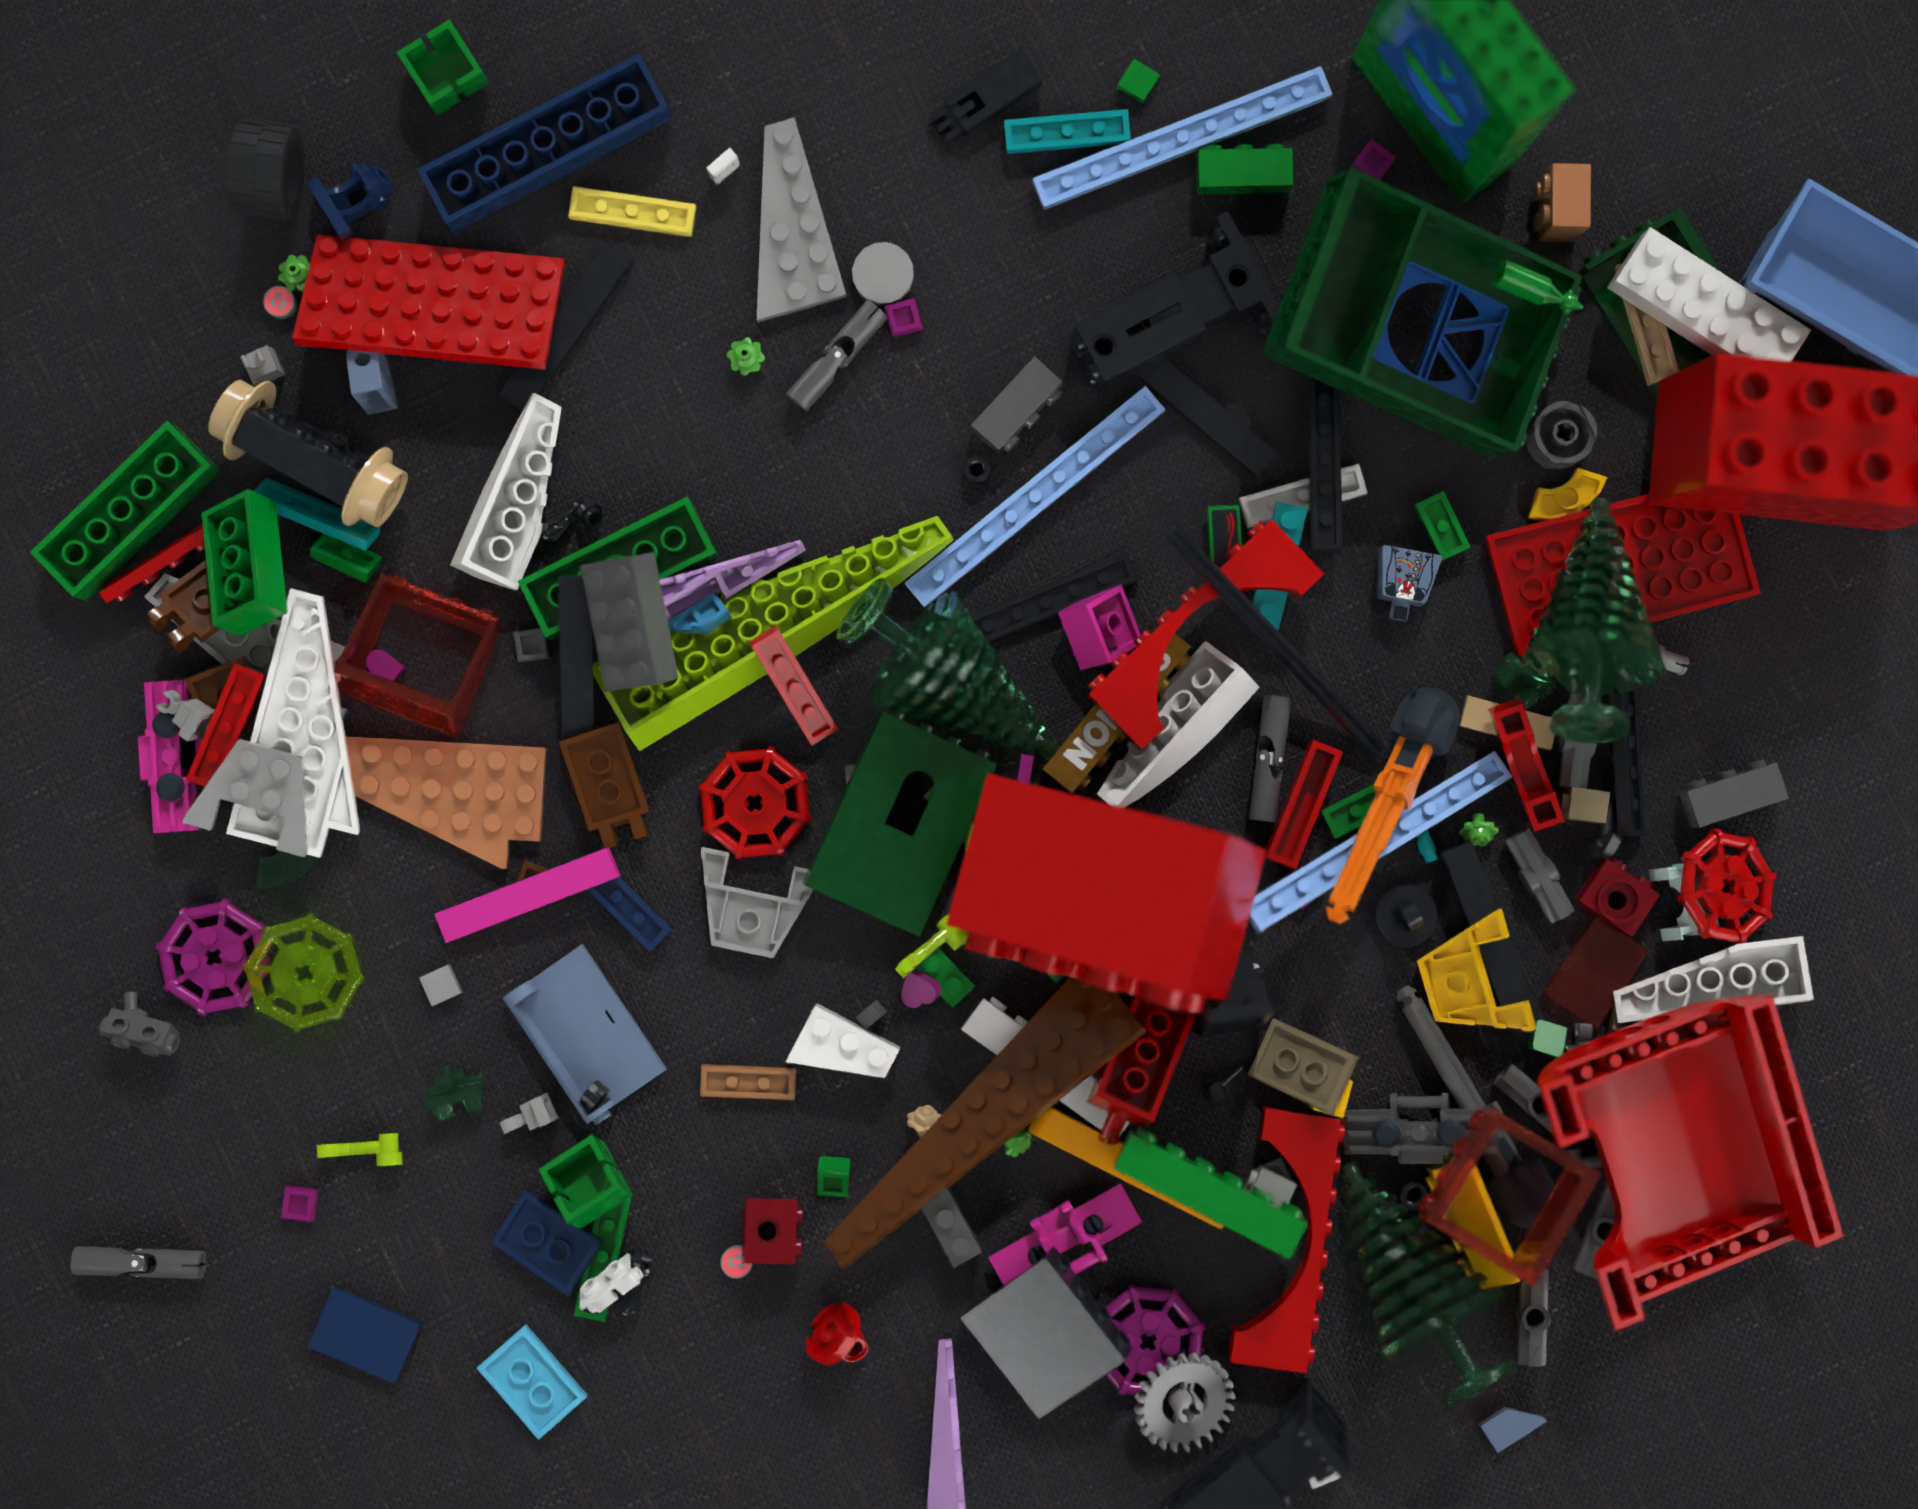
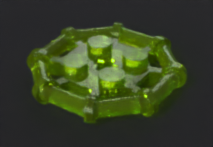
M310 913L306 917L274 926L268 924L263 928L265 932L247 963H243L242 968L246 972L255 1003L254 1010L257 1013L260 1011L293 1029V1032H300V1029L331 1020H341L357 988L365 979V976L361 973L352 939L354 937L350 933L346 934L315 917V914ZM306 930L305 939L286 945L280 938ZM313 931L334 941L336 944L328 949L312 940ZM274 942L280 951L271 966L260 965ZM340 948L348 973H339L334 961L333 954ZM305 964L310 965L309 972L313 974V977L311 979L305 978L303 981L298 980V973L295 972V968L297 966L302 968ZM259 972L270 973L275 991L268 997H266ZM336 980H346V984L335 1003H333L328 997L329 992ZM277 997H281L295 1004V1015L271 1002ZM323 1001L328 1009L302 1016L303 1006Z

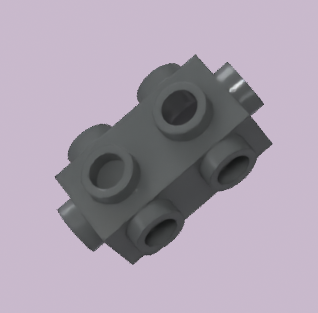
M136 992L124 993V1011L111 1008L109 1015L102 1020L100 1025V1034L107 1036L110 1039V1044L122 1049H128L129 1046L138 1047L140 1052L152 1057H158L159 1054L170 1056L171 1053H175L180 1041V1032L171 1023L149 1018L146 1011L137 1009Z

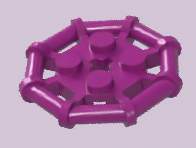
M228 899L192 908L183 907L179 910V916L160 943L156 944L155 949L159 952L165 984L162 988L166 993L170 992L197 1010L198 1015L201 1016L231 1008H246L250 1005L249 1000L268 972H272L273 965H270L264 934L266 927L264 923L257 922L232 905L231 900ZM219 916L217 925L203 928L196 920ZM228 918L241 925L247 931L242 935L238 934L227 926ZM189 925L193 933L183 947L175 946V942L186 926ZM251 938L257 962L250 961L249 955L246 953V941ZM217 949L220 950L219 957L222 959V962L211 965L208 953L215 952ZM172 953L181 954V966L184 969V974L178 978L176 977ZM246 969H255L241 989L237 982ZM191 980L203 988L202 998L181 984ZM229 987L233 993L232 996L212 999L213 990Z
M1130 1284L1126 1291L1106 1306L1111 1320L1118 1329L1123 1330L1127 1334L1133 1347L1126 1361H1124V1364L1128 1367L1124 1377L1116 1367L1105 1374L1117 1389V1394L1124 1396L1125 1394L1136 1395V1393L1142 1392L1143 1390L1139 1386L1140 1383L1131 1382L1135 1373L1147 1376L1146 1374L1149 1371L1155 1373L1157 1372L1156 1364L1161 1363L1165 1366L1168 1357H1172L1174 1361H1177L1180 1339L1183 1335L1190 1334L1188 1357L1191 1353H1196L1199 1358L1201 1357L1203 1330L1206 1329V1326L1181 1298L1179 1290L1175 1288L1167 1290L1140 1287ZM1139 1299L1164 1302L1160 1310L1141 1308ZM1133 1301L1134 1311L1121 1321L1113 1318ZM1171 1307L1187 1324L1186 1326L1178 1328L1167 1314ZM1143 1334H1146L1148 1337L1156 1336L1154 1340L1155 1346L1152 1349L1140 1347L1143 1342L1141 1339ZM1173 1387L1166 1393L1164 1400L1168 1399L1167 1396Z

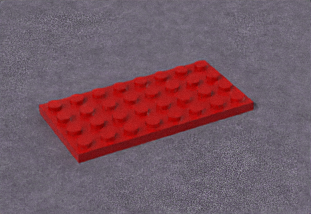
M317 234L292 339L295 345L546 370L565 270L564 258L351 237L343 240L340 236Z
M1649 494L1485 536V543L1516 657L1761 594L1740 515L1648 505Z

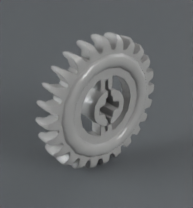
M1184 1353L1178 1355L1177 1361H1174L1172 1357H1168L1165 1366L1161 1363L1156 1364L1157 1372L1149 1371L1146 1374L1149 1381H1142L1139 1386L1143 1391L1135 1395V1399L1139 1402L1133 1409L1137 1414L1135 1421L1141 1427L1143 1436L1148 1437L1153 1445L1157 1443L1158 1439V1444L1162 1450H1166V1445L1169 1442L1170 1448L1175 1453L1178 1451L1179 1443L1182 1444L1186 1452H1189V1444L1192 1440L1201 1449V1436L1213 1442L1210 1430L1214 1429L1222 1433L1223 1431L1217 1422L1222 1420L1230 1423V1419L1223 1411H1234L1233 1405L1227 1400H1234L1236 1398L1233 1391L1227 1389L1234 1387L1233 1382L1228 1379V1372L1221 1368L1218 1361H1211L1207 1355L1199 1358L1196 1353H1191L1188 1359ZM1195 1383L1202 1386L1204 1390L1203 1404L1194 1392ZM1173 1387L1168 1394V1403L1174 1412L1172 1419H1170L1163 1412V1400L1166 1393Z

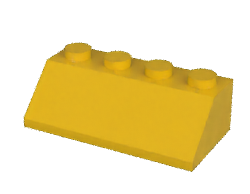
M1456 1154L1447 1158L1445 1164H1433L1426 1167L1429 1176L1425 1177L1426 1183L1432 1195L1437 1194L1441 1202V1206L1437 1207L1444 1224L1449 1223L1454 1235L1450 1236V1240L1456 1253H1462L1466 1264L1462 1268L1469 1283L1474 1282L1480 1289H1487L1523 1281L1521 1271L1474 1160L1464 1154Z

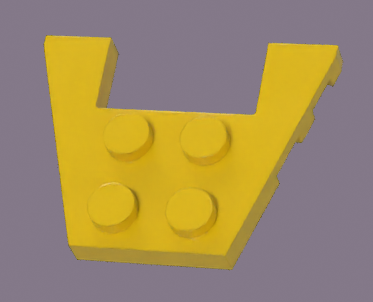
M1502 908L1492 912L1417 960L1434 1021L1474 1026L1476 1024L1488 1025L1501 1029L1515 1028L1522 1029V1031H1534L1537 1028L1529 1000L1500 1007L1496 1006L1479 945L1506 939L1510 936Z

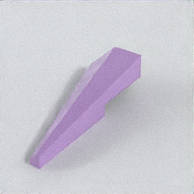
M801 540L660 580L667 621L713 591L717 595L722 592L727 599L806 551Z
M952 1339L939 1340L927 1509H965Z

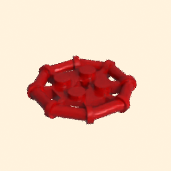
M769 746L767 749L731 752L729 750L725 752L726 756L702 784L699 783L698 789L701 792L704 823L702 830L704 834L708 833L735 855V859L740 861L742 858L777 854L782 856L786 854L785 850L806 824L811 823L812 820L809 813L807 774L799 771L777 753L775 747ZM763 762L761 771L742 773L738 765ZM770 765L775 766L790 781L784 784L779 783L768 774ZM732 768L736 776L726 789L715 788ZM793 786L795 788L797 812L787 810L786 790ZM713 794L722 796L724 805V816L717 820L715 817ZM750 795L754 798L760 795L763 798L760 802L763 808L760 811L758 809H754L752 812L749 811L750 803L747 801V798ZM785 816L795 818L778 839L773 831ZM726 822L730 823L742 833L740 841L737 842L719 826ZM768 834L771 843L746 845L749 835Z
M1718 828L1711 829L1701 842L1689 852H1684L1681 857L1683 870L1680 895L1677 896L1678 902H1682L1698 928V935L1704 939L1711 937L1732 942L1734 945L1747 942V938L1765 922H1770L1773 917L1771 902L1773 881L1777 879L1776 873L1770 870L1756 847L1757 841L1751 836L1741 837L1724 833ZM1723 845L1737 848L1734 855L1724 854ZM1710 851L1711 857L1702 863L1701 858ZM1747 856L1758 875L1753 876L1745 863ZM1695 872H1696V878H1697V877H1700V879H1699V885H1698V886H1695V889H1694ZM1723 880L1727 882L1729 886V891L1727 893H1723L1722 889L1725 886ZM1759 894V900L1757 905L1754 903V900L1758 897ZM1695 899L1698 900L1699 904L1701 905L1702 909H1703L1704 912H1705V915H1704V913L1702 912L1701 908L1699 907V905L1697 904V902H1696ZM1749 912L1753 915L1742 926L1740 925L1739 918L1743 914ZM1717 918L1726 920L1727 928L1716 926Z

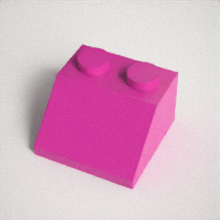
M1122 584L1075 602L1058 612L1080 670L1108 664L1115 660L1122 652L1125 651L1127 653L1137 647L1133 642L1141 634Z

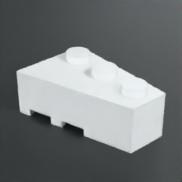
M817 1003L786 1062L885 1078L900 1050V1046Z

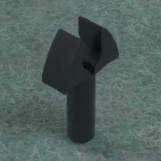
M1609 801L1606 823L1600 824L1599 833L1596 836L1587 837L1590 853L1599 859H1602L1603 854L1611 858L1622 840L1621 836L1612 832L1616 814V803L1613 801Z

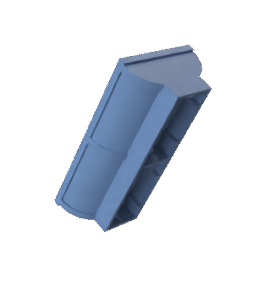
M1808 179L1778 224L1766 235L1740 283L1754 294L1761 295L1842 343L1853 354H1860L1891 373L1918 376V242L1813 180Z

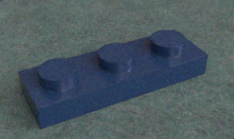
M621 876L587 889L649 952L673 930Z

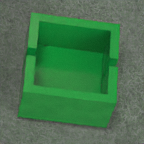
M450 19L426 34L435 48L431 53L421 38L396 52L437 116L459 103L461 100L458 95L463 93L467 98L489 84L488 79Z
M590 1135L538 1169L550 1193L557 1196L554 1200L566 1223L578 1229H582L633 1195L621 1171L615 1168L617 1164L606 1143L593 1135Z

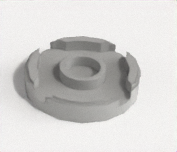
M888 242L874 243L864 248L856 257L852 268L853 283L859 295L879 306L902 300L910 291L914 280L913 264L908 254L899 246Z

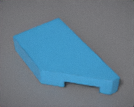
M715 591L670 619L668 626L673 632L706 635L731 619L732 616Z

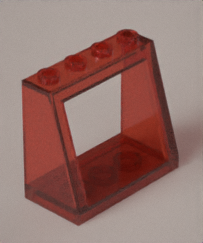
M381 573L333 671L339 689L344 695L457 738L499 635V618L487 609L479 608V610L468 607L464 601L458 598L450 597L447 599L439 596L435 590L429 587L421 586L418 588L413 586L406 579L398 575H391L390 577ZM391 602L482 636L481 642L452 703L365 671L367 666L366 657L374 648Z
M1483 1106L1481 1110L1478 1109L1472 1115L1468 1124L1471 1128L1465 1138L1461 1137L1453 1147L1452 1154L1454 1156L1449 1165H1444L1438 1172L1435 1180L1437 1185L1433 1192L1427 1193L1419 1205L1421 1212L1418 1217L1512 1277L1535 1287L1601 1173L1493 1108ZM1497 1127L1565 1167L1513 1258L1444 1217Z

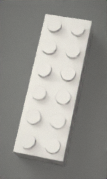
M1651 227L1640 236L1607 287L1712 356L1722 353L1792 361L1811 331L1803 324Z

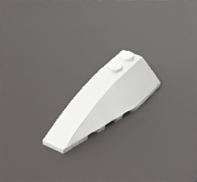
M536 393L531 394L491 471L450 566L478 579L515 591L518 590V581L523 578L542 532L543 523H541L543 508L546 506L548 494H546L548 476H551L553 464L551 463L553 447L556 445L561 406Z
M1205 641L1181 670L1177 671L1170 679L1171 682L1164 691L1158 695L1161 698L1157 705L1159 722L1165 728L1142 750L1138 751L1129 742L1127 745L1129 749L1125 758L1117 761L1097 795L1106 803L1122 808L1138 800L1193 758L1221 731L1260 687L1242 667Z
M1803 936L1737 944L1613 991L1618 1023L1643 1021L1681 1007L1735 996L1772 995L1775 1005L1814 1000Z

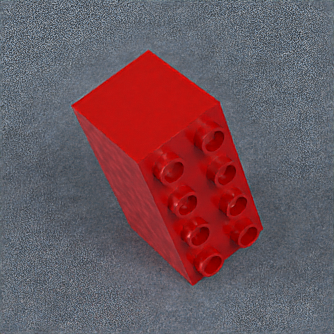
M1717 353L1659 380L1648 505L1891 531L1918 524V376Z
M987 773L946 925L968 931L965 949L997 958L1003 957L1022 962V965L1030 968L1082 979V982L1137 996H1142L1145 982H1147L1143 1000L1178 1010L1185 1009L1202 1014L1206 997L1223 1001L1228 999L1267 850L1228 834Z

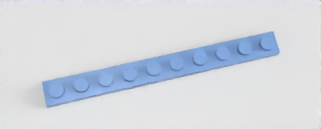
M1320 66L1033 178L1032 182L1045 210L1192 153L1205 146L1215 144L1330 99L1333 94Z
M1146 386L1143 387L904 583L924 608L927 607L1164 413L1165 408Z
M1493 751L1414 799L1409 810L1403 809L1386 848L1380 854L1378 860L1512 778V775L1496 751ZM1357 835L1256 895L1249 917V922L1256 933H1260L1335 887L1355 844L1354 840Z

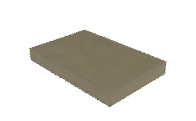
M1273 1018L1248 1072V1076L1333 1115L1359 1057Z

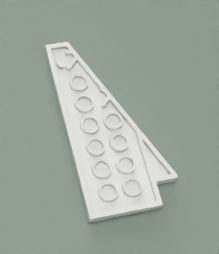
M290 588L287 599L288 613L283 615L250 742L303 757L307 855L321 858L329 828L358 835L360 825L324 597ZM234 803L226 834L277 847L285 817Z

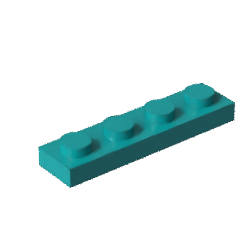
M1128 109L1004 120L1007 154L1116 145L1131 140Z
M266 478L254 490V492L276 501L278 515L350 544L353 547L366 551L379 536L381 526L374 527L362 519L351 526H347L342 522L343 509L269 478Z
M1277 501L1272 520L1299 547L1308 508ZM1255 590L1252 604L1279 631L1288 593L1275 590Z

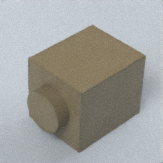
M1577 787L1565 788L1564 793L1560 794L1558 800L1564 819L1596 824L1606 823L1610 792Z

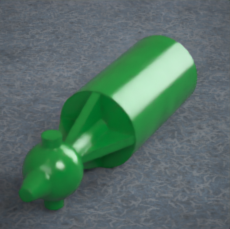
M1503 259L1494 271L1492 286L1533 304H1559L1564 315H1569V312L1573 310L1583 309V306L1573 294V290H1568L1567 293L1562 295L1552 285L1550 278L1509 260Z

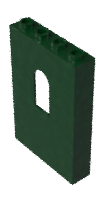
M890 708L888 713L879 711L802 884L920 937L979 806L987 773L993 775L997 763L990 761L992 755L975 747L973 752L962 748L963 741L946 734L945 739L934 735L935 728L918 721L917 725L914 726L905 722L906 715ZM923 771L932 778L934 789L915 833L911 836L886 825L885 822L905 778L912 772Z

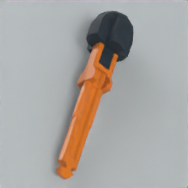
M1422 687L1411 692L1401 702L1390 724V733L1397 743L1384 770L1378 775L1374 783L1376 795L1357 833L1351 853L1329 897V903L1334 905L1333 909L1327 907L1329 921L1341 924L1349 919L1345 912L1355 910L1380 854L1384 852L1403 809L1409 810L1413 803L1417 786L1430 758L1435 757V755L1441 756L1449 751L1458 730L1460 713L1458 705L1450 695L1439 688Z

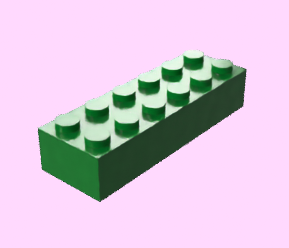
M166 421L37 544L30 553L72 597L87 601L222 471L178 426Z
M687 496L519 580L518 583L545 637L553 641L560 637L559 576H582L580 565L654 552L659 580L690 572L719 556L692 502Z
M1139 1127L1138 1131L1130 1129L1114 1161L1115 1170L1288 1259L1291 1258L1307 1226L1302 1216L1303 1213L1300 1211L1301 1209L1286 1201H1283L1281 1205L1273 1202L1272 1194L1257 1186H1254L1253 1190L1244 1187L1245 1183L1242 1182L1243 1180L1230 1172L1225 1171L1222 1176L1214 1171L1215 1168L1212 1163L1198 1156L1195 1161L1185 1157L1184 1149L1171 1142H1168L1166 1146L1156 1142V1135L1141 1127Z

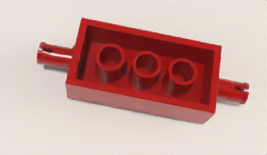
M1146 982L1142 996L1130 994L1126 1003L1146 1030V1033L1099 1069L1086 1101L1108 1113L1098 1139L1101 1142H1104L1105 1139L1108 1140L1106 1144L1111 1146H1117L1126 1121L1143 1129L1154 1122L1197 1014L1185 1009L1178 1010L1143 1000Z

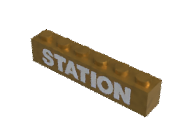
M1176 634L1170 640L1163 656L1158 677V695L1171 682L1167 678L1169 673L1174 668L1180 671L1190 659L1187 651L1191 646ZM1094 706L1042 771L1070 794L1075 789L1081 793L1092 779L1088 775L1095 765L1101 768L1112 754L1108 751V748L1114 741L1120 744L1125 739V736Z

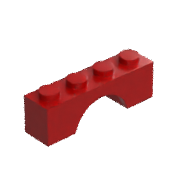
M1517 698L1489 708L1488 711L1529 825L1536 832L1564 822L1565 820L1556 794L1541 761L1534 733L1523 703Z

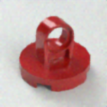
M834 1302L822 1309L813 1320L811 1326L815 1329L812 1338H806V1350L813 1360L828 1366L836 1364L841 1359L848 1362H856L865 1357L868 1352V1345L864 1334L860 1331V1315L855 1308L844 1302L841 1305ZM856 1341L860 1342L857 1348L851 1350Z

